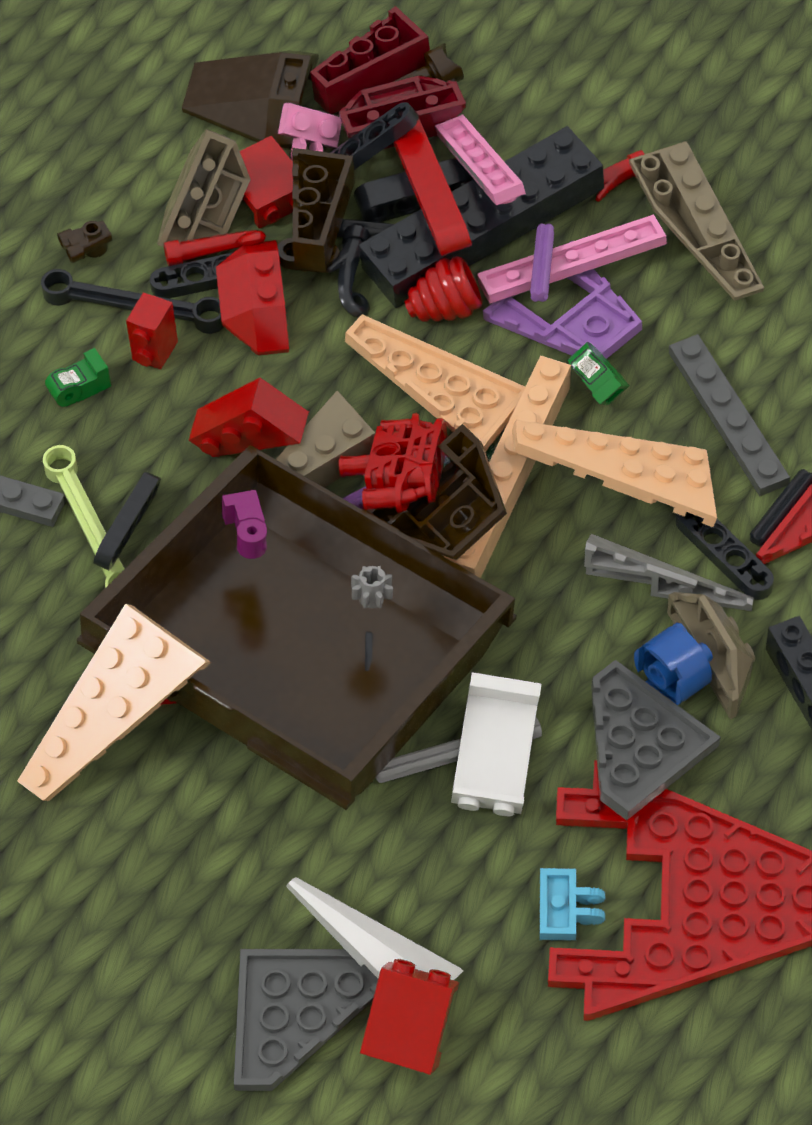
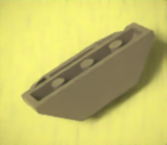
M206 129L190 150L165 209L157 242L159 246L164 247L163 242L173 240L181 242L228 233L251 180L235 140Z
M681 592L669 594L667 608L669 617L673 624L681 623L698 644L704 643L709 647L713 655V659L709 662L712 670V680L709 685L730 719L736 717L751 678L753 662H755L751 646L748 643H743L734 618L732 616L728 617L722 606L706 595Z

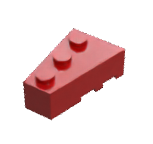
M259 377L197 409L188 441L212 457L242 453L249 445L262 450L300 444L309 411Z

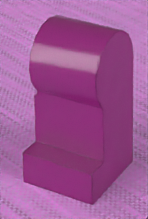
M256 490L223 495L222 515L225 525L235 523L237 551L244 558L256 559L261 557L267 550V527Z

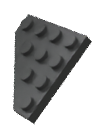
M617 660L613 661L592 678L591 691L600 800L625 820H628L719 747L721 737Z
M240 949L234 1069L235 1091H273L373 1001L378 978L365 964L361 967L345 949Z

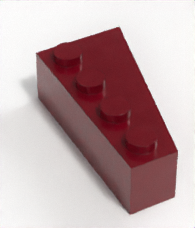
M396 6L388 11L389 16L383 21L376 20L372 23L370 31L361 38L356 36L350 40L349 47L343 52L336 51L310 71L314 100L328 114L332 115L346 107L348 102L360 90L391 83L426 66L424 53L430 51L429 37Z

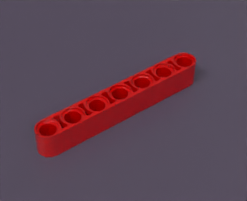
M418 119L417 124L409 132L397 139L394 145L439 253L443 256L472 246L460 210L420 119Z

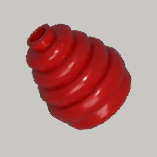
M459 256L453 257L451 260L447 258L441 259L436 263V267L429 268L425 273V277L419 278L416 286L409 289V299L404 301L411 318L417 316L422 322H428L430 319L436 322L443 319L454 321L458 317L465 319L472 315L473 310H478L482 306V297L476 280L467 263Z

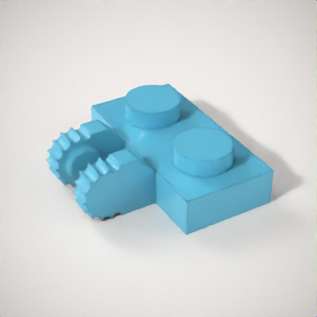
M540 868V940H576V922L582 925L602 924L605 920V913L602 909L576 908V901L583 905L599 904L604 902L605 892L599 888L576 887V869Z

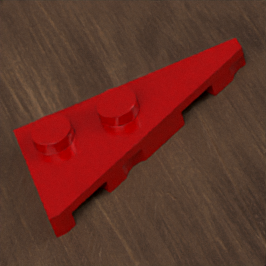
M812 484L756 553V557L763 564L812 542Z

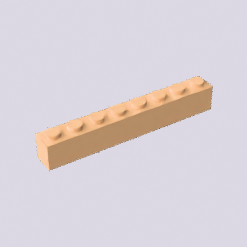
M540 355L489 461L507 514L457 560L444 556L481 578L536 462L534 459L514 452L512 428L515 420L553 426L570 390L571 365Z

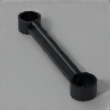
M62 269L48 271L41 280L44 299L49 304L56 306L65 305L74 299L133 310L142 295L141 293L76 282L73 281L69 272ZM63 283L68 285L61 291L49 290V287L54 284ZM159 297L173 303L175 318L193 321L196 328L203 333H216L224 327L221 320L220 301L215 297H204L196 303ZM207 311H215L219 313V315L214 319H203L199 317L201 314Z

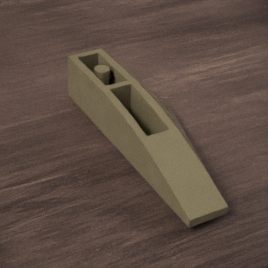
M687 141L629 159V164L654 212L734 301L764 291L761 280Z

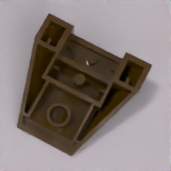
M463 424L438 446L450 460V463L442 469L434 502L428 503L427 496L411 502L407 510L401 513L397 512L396 507L367 510L398 528L400 532L428 549L454 560L463 555L507 514L483 444Z

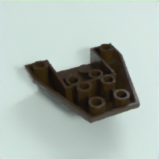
M287 50L195 62L182 105V112L255 142H259L272 135L280 147L292 148L293 138L278 134L283 104L292 103L301 106L307 80H311L310 71L316 68L319 55L317 53Z

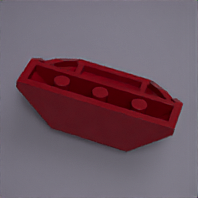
M414 76L360 90L348 102L346 107L339 111V116L348 138H351L396 105L407 102L418 113L427 138L437 136L435 125L457 117L466 108V102L456 81L449 80L445 82L437 78ZM394 142L385 149L395 147Z

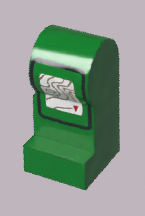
M586 342L567 359L573 370L582 378V381L593 393L592 396L600 405H609L630 386L601 352L589 342Z
M95 348L83 353L84 359L67 368H59L50 373L46 378L45 386L59 406L72 405L111 387L108 366Z

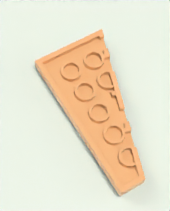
M363 314L345 334V342L434 417L445 419L446 426L452 432L462 424L466 426L482 442L485 452L507 426L525 389L523 385Z

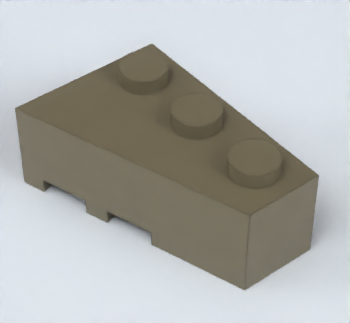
M336 391L305 426L301 443L288 445L275 460L325 488L341 478L339 472L340 456L370 455L375 432L345 398Z

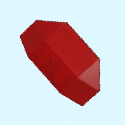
M273 240L264 241L256 245H242L216 266L222 325L240 341L249 346L256 355L288 353L289 341L277 242Z

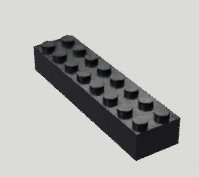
M566 126L505 161L509 168L523 182L526 193L517 197L513 202L495 205L474 179L452 191L466 224L472 246L441 256L423 212L420 209L358 245L362 269L392 305L398 308L405 304V300L409 299V289L416 286L419 278L425 277V273L429 268L436 267V263L444 258L451 260L453 257L459 256L464 259L468 266H471L537 228L539 224H544L604 189L603 164L575 133Z

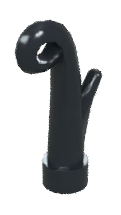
M350 225L344 231L343 247L337 258L327 267V272L332 273L339 269L338 293L341 305L348 314L358 318L362 314L368 315L370 309L369 302L365 296L352 292L355 273L360 261L358 245L369 239V232L363 226Z

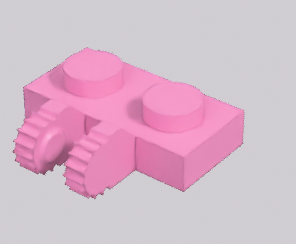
M284 103L278 134L293 138L292 148L306 150V142H310L309 150L323 152V146L337 148L342 121L338 116L292 103Z

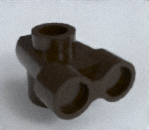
M103 220L99 222L88 221L81 228L75 230L69 228L57 233L58 241L66 251L71 263L86 258L85 255L92 258L104 255L108 249L107 243L112 241L111 232Z

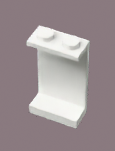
M472 672L451 803H456L459 808L476 811L479 807L493 809V813L500 816H513L514 813L521 814L536 711L541 691L540 683Z

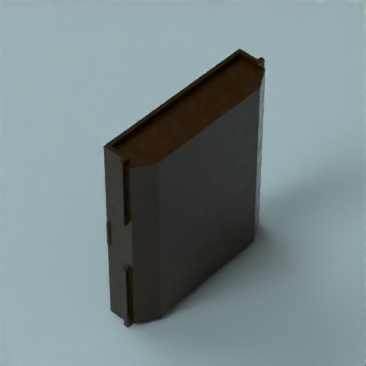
M249 445L80 613L81 635L77 638V644L95 654L125 604L134 606L212 662L205 669L195 673L187 680L188 683L179 691H174L166 699L182 705L245 744L251 752L347 810L355 801V797L369 786L480 661L501 627L505 625L509 628L516 620L517 615L514 614L515 598L428 549L379 517L358 508ZM256 490L267 527V550L261 557L248 559L241 556L237 551L235 523L225 525L223 519V495ZM363 566H381L385 575H392L393 598L392 600L384 599L382 608H363L359 599L352 600L351 577L352 575L359 576ZM366 631L373 633L372 661L369 671H365Z

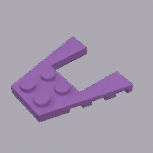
M594 269L568 277V279L590 294L551 325L512 297L493 302L483 310L485 321L571 356L586 342H589L607 359L642 330L640 318L621 296L617 297L611 290L610 283L606 278H601Z

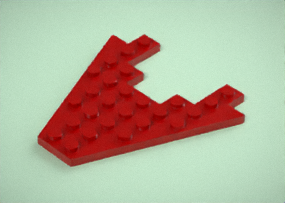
M594 760L593 789L558 787L556 825L627 829L626 860L662 862L660 920L624 918L623 951L550 947L548 987L585 989L584 1021H590L812 946L811 850L668 789H665L632 817L625 820L600 800L597 760Z

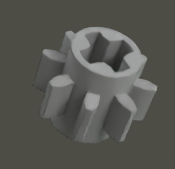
M363 566L359 576L352 575V600L359 599L363 608H382L384 599L392 600V575H385L381 566Z

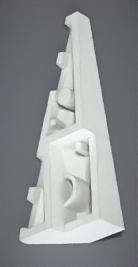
M297 877L292 879L286 886L361 967L365 964L377 978H379L381 968L388 962H393L394 959L410 961L416 965L415 969L428 973L431 969L444 971L451 975V980H455L463 972L460 967Z

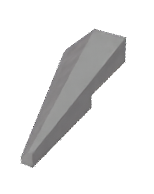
M593 534L590 535L586 542L584 567H586L587 575L651 584V596L668 598L669 594L673 592L703 594L722 607L752 611L754 597Z

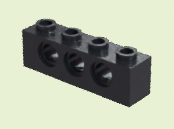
M799 615L768 627L766 651L812 729V636Z

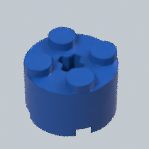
M677 622L636 649L634 653V663L638 673L643 670L648 678L645 682L676 703V705L687 700L712 680V670L709 663L713 659L712 652L706 644H698L681 623Z

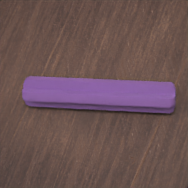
M541 223L536 231L530 288L531 299L534 302H544L548 298L554 241V227L552 224L545 225Z

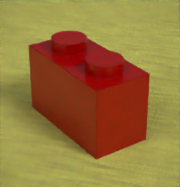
M143 292L126 320L132 360L142 366H151L161 370L178 343L173 303Z

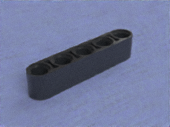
M457 158L438 162L451 192L473 180V177ZM406 172L361 184L356 188L353 195L364 221L383 222L415 213L421 209Z

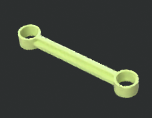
M53 446L43 455L45 474L50 481L60 484L96 555L106 532L76 475L78 466L75 453L68 446ZM59 459H66L71 462L63 469L49 467L54 461ZM119 557L110 571L102 568L106 576L105 588L125 569Z

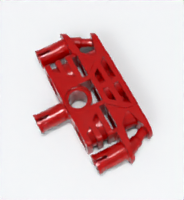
M413 413L411 419L381 420L380 426H377L370 455L340 456L339 472L341 477L364 475L366 488L362 491L364 510L396 507L397 512L401 513L406 511L409 504L418 498L427 496L428 503L435 501L445 460V454L438 446L448 437L445 419L438 418L432 424L431 422L422 421L419 414Z

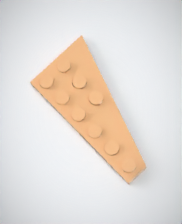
M515 420L512 428L515 453L549 466L559 463L574 469L573 475L585 479L588 474L604 480L602 486L650 504L657 501L674 507L673 512L685 517L686 512L704 518L703 524L714 527L717 513L706 449Z
M125 604L17 781L41 800L50 801L76 779L86 766L106 753V749L117 740L123 739L157 710L167 697L174 691H179L188 683V679L199 670L205 669L212 662L137 608Z

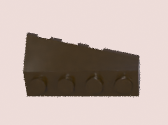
M292 148L293 251L295 268L326 272L355 184L353 156Z

